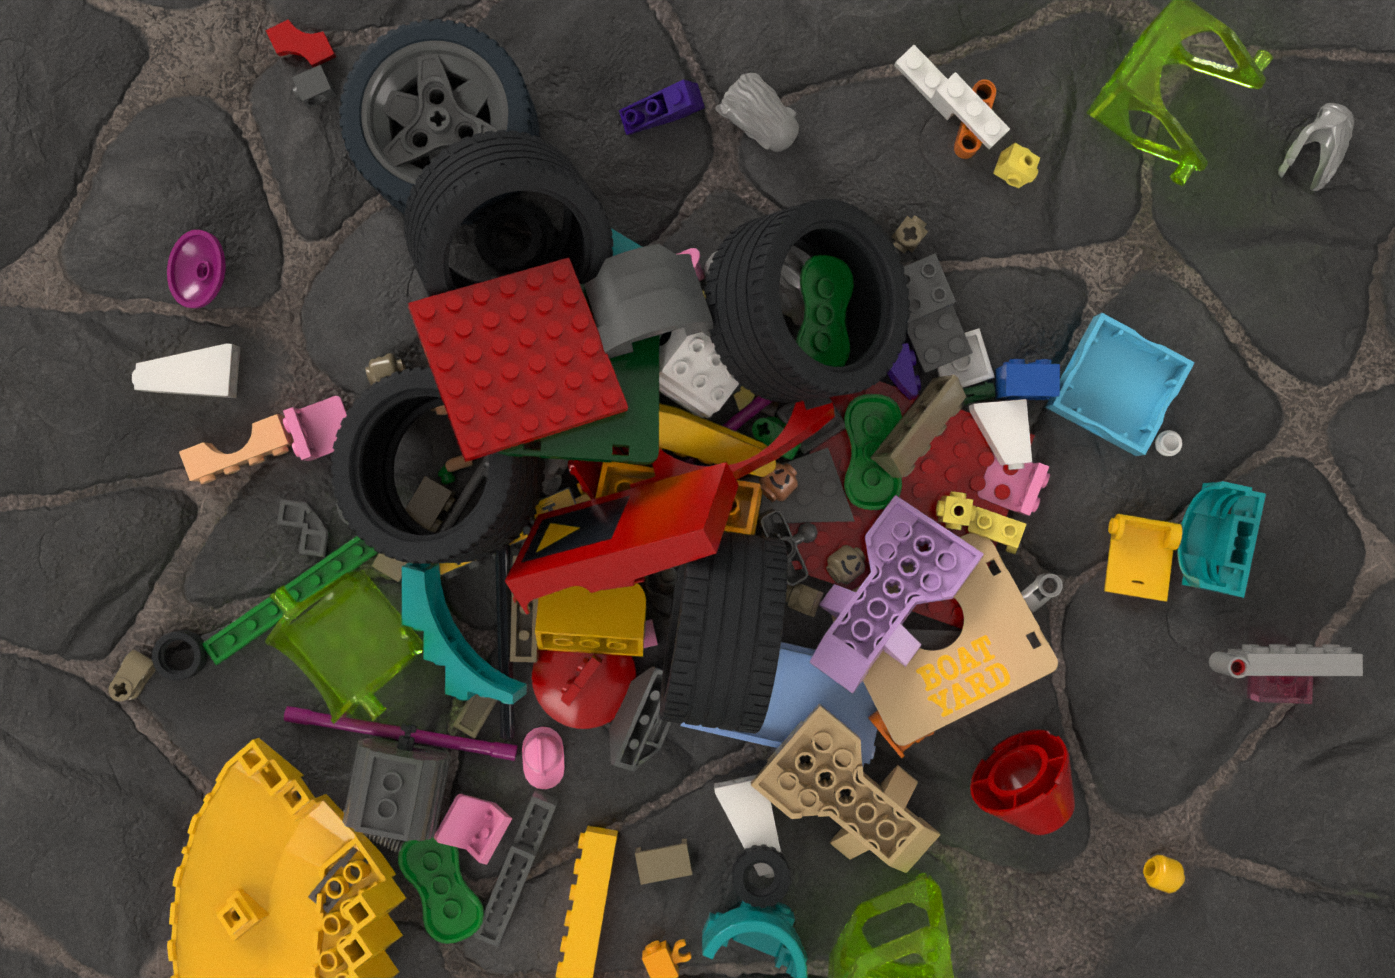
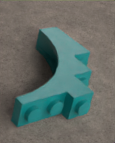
M407 563L403 565L402 625L412 627L416 631H424L423 659L434 662L438 666H445V694L463 701L469 700L478 694L480 697L500 700L504 704H514L526 695L527 684L509 678L489 665L473 650L460 633L445 602L441 586L439 563Z

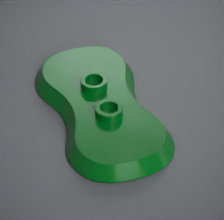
M818 255L809 258L803 265L800 273V289L804 300L805 312L796 343L808 356L817 362L832 367H844L850 353V343L845 326V314L853 292V277L850 268L842 260L833 256Z
M880 394L858 396L850 402L845 413V427L852 449L851 461L845 475V491L853 505L866 510L885 509L895 495L900 496L902 490V478H893L870 458L902 418L898 404L888 396Z
M434 838L425 839V841H405L398 854V863L405 878L419 893L423 908V922L428 934L436 941L444 944L456 943L472 936L481 927L484 913L479 898L469 889L461 876L458 848L438 843Z

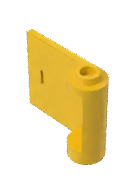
M1117 514L1115 518L1110 519L1108 526L1111 539L1104 592L1167 602L1173 550L1179 547L1182 539L1181 524Z

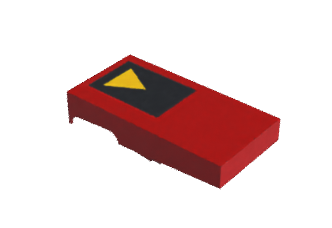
M724 462L539 514L505 580L514 595V603L518 601L527 615L530 613L528 609L530 601L569 587L580 586L587 589L590 593H594L600 590L634 586L637 583L645 582L644 576L716 554L739 486L728 463Z

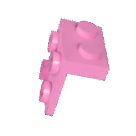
M333 396L301 409L292 407L283 411L285 415L283 424L287 432L292 434L294 439L292 448L297 457L304 461H312L334 452L333 444L337 439L336 433L341 428L340 423L342 419L347 416L345 406L339 396Z
M993 453L994 462L991 466L987 467L983 477L986 482L985 488L978 491V496L1019 514L1030 516L1031 512H1035L1039 506L1040 498L1038 494L1041 487L1045 488L1048 483L1050 474L1047 471L1049 466L1042 463H1024L1025 468L1019 469L1015 475H1007L1003 471V465L999 464ZM1000 484L1007 485L1010 489V495L1005 500L997 499L994 495L995 487Z
M458 794L440 824L434 839L441 844L466 849L479 863L487 865L512 818L496 803Z

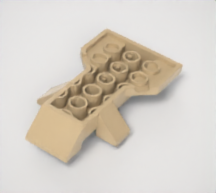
M818 704L804 721L801 720L768 758V763L751 781V786L791 819L818 815V817H831L842 828L833 837L830 844L849 860L871 850L890 867L907 873L940 836V833L921 817L918 818L906 808L918 781L897 764L883 780L881 786L863 772L860 737L821 704ZM802 755H809L810 762L808 764L806 762L800 763ZM822 772H829L830 779L824 778L822 781L820 780V774ZM842 789H849L851 795L841 797L840 791Z

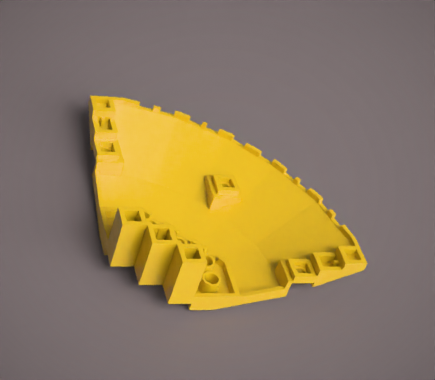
M260 738L253 739L224 765L216 778L217 783L203 799L204 804L200 811L194 814L187 832L190 834L187 846L182 849L181 853L184 854L181 866L176 869L172 885L176 887L175 902L171 903L169 924L172 925L171 940L167 942L168 959L173 961L174 975L170 978H393L399 973V970L385 950L402 937L403 934L388 913L406 899L392 878L396 873L382 853L363 833L356 832L353 828L344 825V812L327 794L315 798L301 778L304 775ZM297 791L301 795V799L297 797ZM353 847L358 850L348 861L349 864L345 867L341 866L326 882L321 892L317 894L316 903L308 898L310 893L341 857L344 858ZM364 858L369 862L368 864L363 861ZM351 867L359 869V878L352 875ZM332 881L340 883L342 888L340 894L337 891L331 890L330 884ZM327 895L332 899L341 897L329 913L324 911L323 904L326 903Z

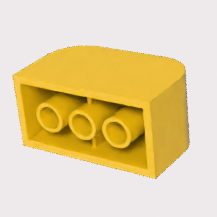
M637 583L634 586L600 590L594 593H590L583 587L573 586L540 597L538 599L535 625L538 650L643 657L646 626L645 593Z

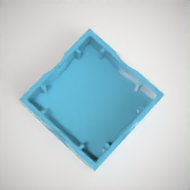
M1100 313L1093 317L1060 378V396L1049 399L1045 408L1135 456L1146 455L1163 423L1168 406L1178 395L1195 362L1163 345L1148 341L1130 327L1104 313Z

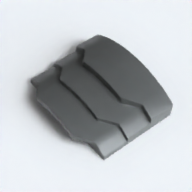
M660 244L633 249L605 259L597 277L584 284L604 352L608 354L609 358L633 352L632 342L680 328L685 329L686 336L713 329V320L690 254H675Z

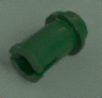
M987 381L983 385L963 388L965 395L973 394L963 400L964 405L983 400L990 402L992 398L996 397L993 383H987Z

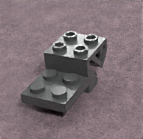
M936 253L904 266V276L907 277L908 282L906 285L909 288L908 300H910V308H908L910 318L907 322L909 326L906 335L923 374L972 354L971 347L953 307L956 300Z

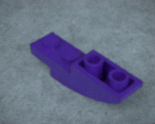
M906 343L902 344L901 353L898 354V359L893 363V367L887 374L898 389L911 400L916 398L918 391H921L919 376L914 375L913 366L916 365L915 353L913 350H909V345Z

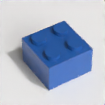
M1010 359L1009 362H1004L1003 366L996 368L995 400H1049L1059 397L1060 364H1051L1052 360L1049 359L1035 360V362L1025 364L1024 359Z

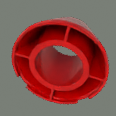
M1029 730L1008 737L993 747L995 752L986 761L982 759L979 762L971 779L970 791L978 807L1034 835L1049 834L1061 828L1070 819L1075 808L1069 752L1059 736L1051 735L1046 730Z

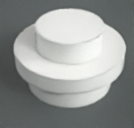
M1163 431L1156 437L1155 447L1161 455L1173 456L1181 450L1182 439L1174 431Z

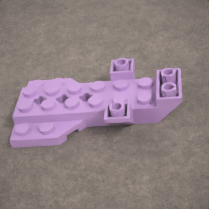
M896 495L865 535L871 573L857 592L834 584L819 604L821 608L837 619L825 633L810 663L852 694L866 677L868 670L883 650L902 665L907 666L921 644L902 626L903 622L917 604L953 599L984 555ZM928 544L929 551L920 552L917 545L923 546ZM910 564L913 565V573L903 572V565L906 567H908ZM897 585L899 593L889 594L886 587Z

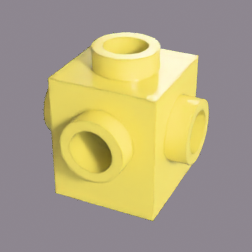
M1014 143L1000 153L993 174L1005 180L1007 184L1020 188L1028 182L1031 183L1036 178L1040 157L1033 154L1029 149Z
M951 491L950 496H942L941 500H938L936 507V516H939L938 522L946 523L945 528L961 530L962 525L969 526L970 521H974L976 506H973L972 499H966V493ZM956 506L961 507L960 516L954 513Z

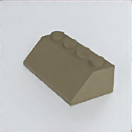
M955 374L933 378L870 457L893 478L907 477L914 470L916 460L929 451L931 448L930 442L934 437H938L944 432L947 427L945 423L949 418L955 416L961 410V403L966 398L959 378Z

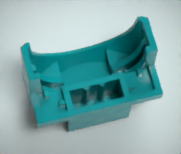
M1224 481L1203 483L1201 491L1188 506L1181 524L1182 539L1178 547V561L1183 573L1181 585L1244 598L1263 511L1265 493L1252 491V487ZM1232 506L1231 514H1227Z

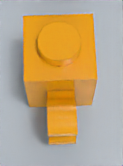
M685 939L678 940L674 944L672 951L667 940L661 943L654 941L645 947L642 953V960L650 978L679 977L677 963L687 962L692 957L691 952L681 954L678 951L686 945Z

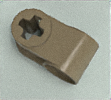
M132 650L125 657L119 671L110 683V697L118 702L137 698L156 671L152 660L140 652Z

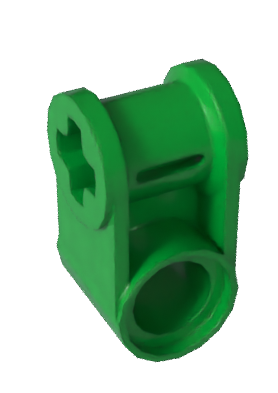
M776 417L760 418L754 422L752 432L757 440L769 446L781 434L787 424ZM802 442L782 456L793 460Z

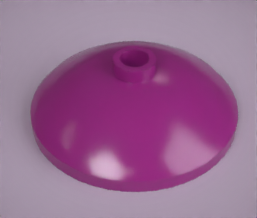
M191 230L178 239L170 253L167 265L168 286L174 299L184 307L197 309L208 305L217 296L224 283L226 274L225 254L220 242L213 234L203 230Z

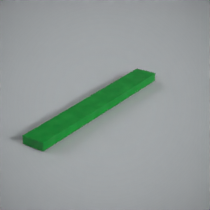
M358 536L354 537L202 643L204 649L215 665H219L376 556L378 552L366 545L365 541L361 540Z

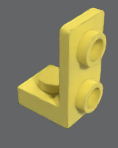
M976 507L974 521H970L968 532L1007 545L1005 551L1016 554L1026 524Z

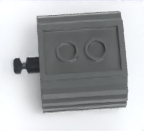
M403 723L401 725V730L405 734L400 735L398 741L376 737L361 739L358 741L343 816L344 825L353 828L356 832L407 842L408 840L425 841V839L434 838L437 831L451 755L447 751L414 744L415 738L411 737V733L417 731V726L410 723Z

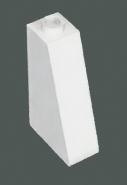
M222 344L136 363V370L132 373L134 390L237 398L240 347L234 344Z
M757 775L714 783L715 794L744 849L751 848L752 845L761 846V844H764L768 847L772 846L776 848V851L781 852L771 802L751 786V781ZM765 863L753 865L759 876L764 875L765 878L774 877V871L769 865Z

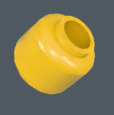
M1155 855L1144 865L1143 874L1147 884L1152 888L1166 893H1173L1185 881L1182 864L1172 858Z

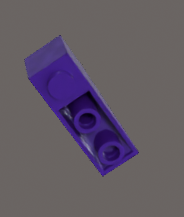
M683 79L619 110L626 135H630L685 118L704 109L705 106L698 83Z

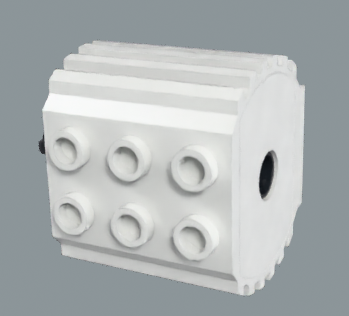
M680 328L660 334L659 391L694 415L701 418H709L713 413L720 410L731 394L734 395L741 391L742 383H738L733 378L734 375L727 371L726 365H723L720 360V355H717L714 349L715 345L710 339V331L707 330L686 336L685 329Z

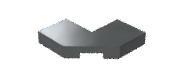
M281 499L277 524L302 528L299 554L327 557L330 530L310 503Z

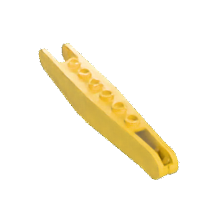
M659 403V448L661 450L662 448L670 450L681 457L691 456L698 458V461L709 465L724 462L731 465L747 460L768 447L763 442L683 409ZM776 460L749 474L765 477L776 468Z

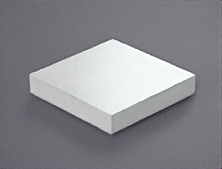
M979 328L965 333L973 353L936 368L939 377L955 374L959 378L962 388L995 378Z

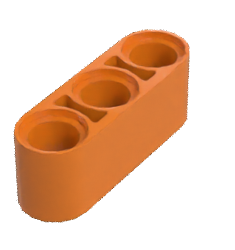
M980 80L974 85L972 90L975 93L978 90L984 91L988 99L982 100L992 109L996 96V87L989 80ZM961 121L954 144V151L958 157L968 159L975 155L982 142ZM962 140H970L973 143V149H966L962 144Z

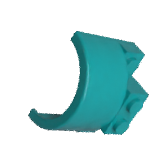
M742 901L739 908L732 909L724 914L720 912L716 914L709 913L702 931L703 956L713 959L721 946L727 947L730 938H732L736 942L774 956L775 967L786 966V973L792 977H808L807 953L803 950L804 947L793 928L795 917L789 906L777 902L776 905L761 908L759 906L752 907L751 904Z

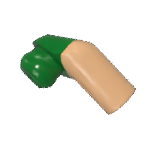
M463 455L449 459L438 471V478H441V482L444 485L454 482L455 477L453 473L472 466V460L465 462Z

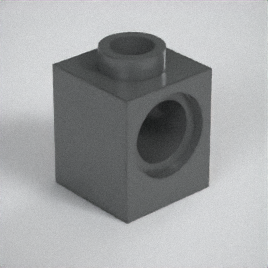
M321 65L292 77L295 83V87L292 88L298 102L303 101L308 108L337 97L329 75Z

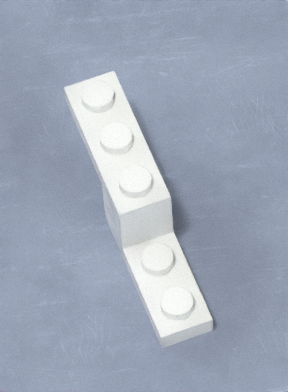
M915 45L895 62L894 66L947 121L955 114L989 150L1010 130L956 72L947 79Z

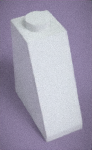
M1026 399L977 403L969 406L971 415L1000 465H1008L1009 470L1025 468L1024 463L1032 462Z

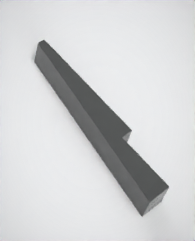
M535 789L485 909L482 925L474 938L496 947L499 946L559 802V798Z

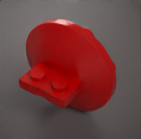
M539 650V660L534 662L532 669L533 690L543 710L557 722L578 729L595 728L611 722L625 698L631 681L636 678L633 656Z

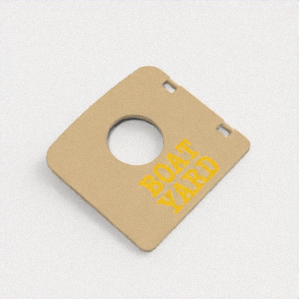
M973 533L959 537L984 555L954 596L960 604L964 615V626L958 639L952 645L941 650L929 651L919 648L906 667L883 650L863 679L893 741L899 746L908 745L1051 674L1058 666V660L1045 639L1037 621L990 539ZM992 560H995L1001 573L995 576L992 575L986 564ZM910 564L908 567L902 566L904 568L903 572H914L913 565ZM897 585L886 587L889 594L899 593ZM860 586L854 589L853 592H857ZM832 615L833 623L837 618ZM1032 632L1036 634L1041 643V646L1035 649L1032 648L1026 635Z

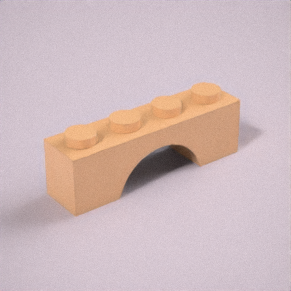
M276 414L252 423V434L248 443L241 450L232 454H225L212 443L205 442L179 451L189 480L200 481L201 484H206L216 480L215 475L224 472L225 475H229L239 471V466L249 463V466L265 461L264 456L272 453L273 456L287 453L289 451L288 447L292 446L294 440L291 433H288L284 427L283 418L285 416Z

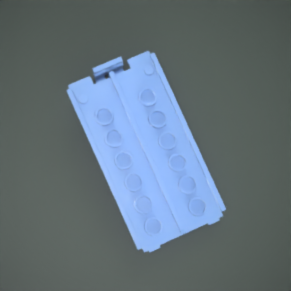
M781 641L771 699L764 723L758 733L738 732L735 729L732 731L723 730L718 727H702V725H688L685 722L680 726L778 748L801 720L804 721L815 707L821 704L860 737L862 765L864 767V763L870 764V759H873L876 746H874L877 728L868 717L877 711V708L863 681L852 694L810 663L816 649Z

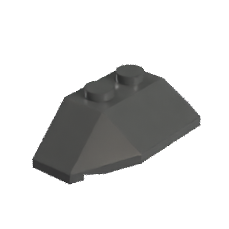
M652 666L631 681L625 698L609 729L610 757L613 766L636 771L639 765L649 760L661 749L672 723L660 719L663 669Z

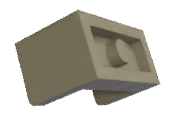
M687 838L682 839L681 844L645 851L638 847L635 850L641 885L693 874Z

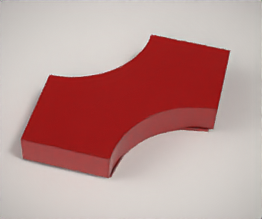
M289 19L265 30L278 56L288 54L299 55L308 60L313 68L336 57L323 31L313 34L304 33L296 29Z

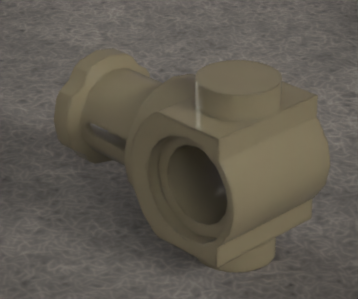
M916 215L912 219L907 216L891 237L895 240L894 246L904 254L907 250L912 253L928 231L924 229L927 224Z
M800 583L794 586L787 585V606L815 617L824 593Z

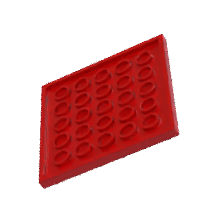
M569 258L408 303V309L465 462L628 410L627 402L608 354L604 352L598 329Z

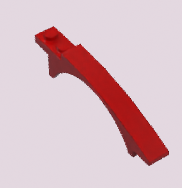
M804 401L795 403L787 425L775 441L755 456L729 465L736 480L778 459L820 430L835 417L833 402L806 410ZM659 448L658 458L652 463L656 477L632 483L630 488L709 466H698L682 462Z

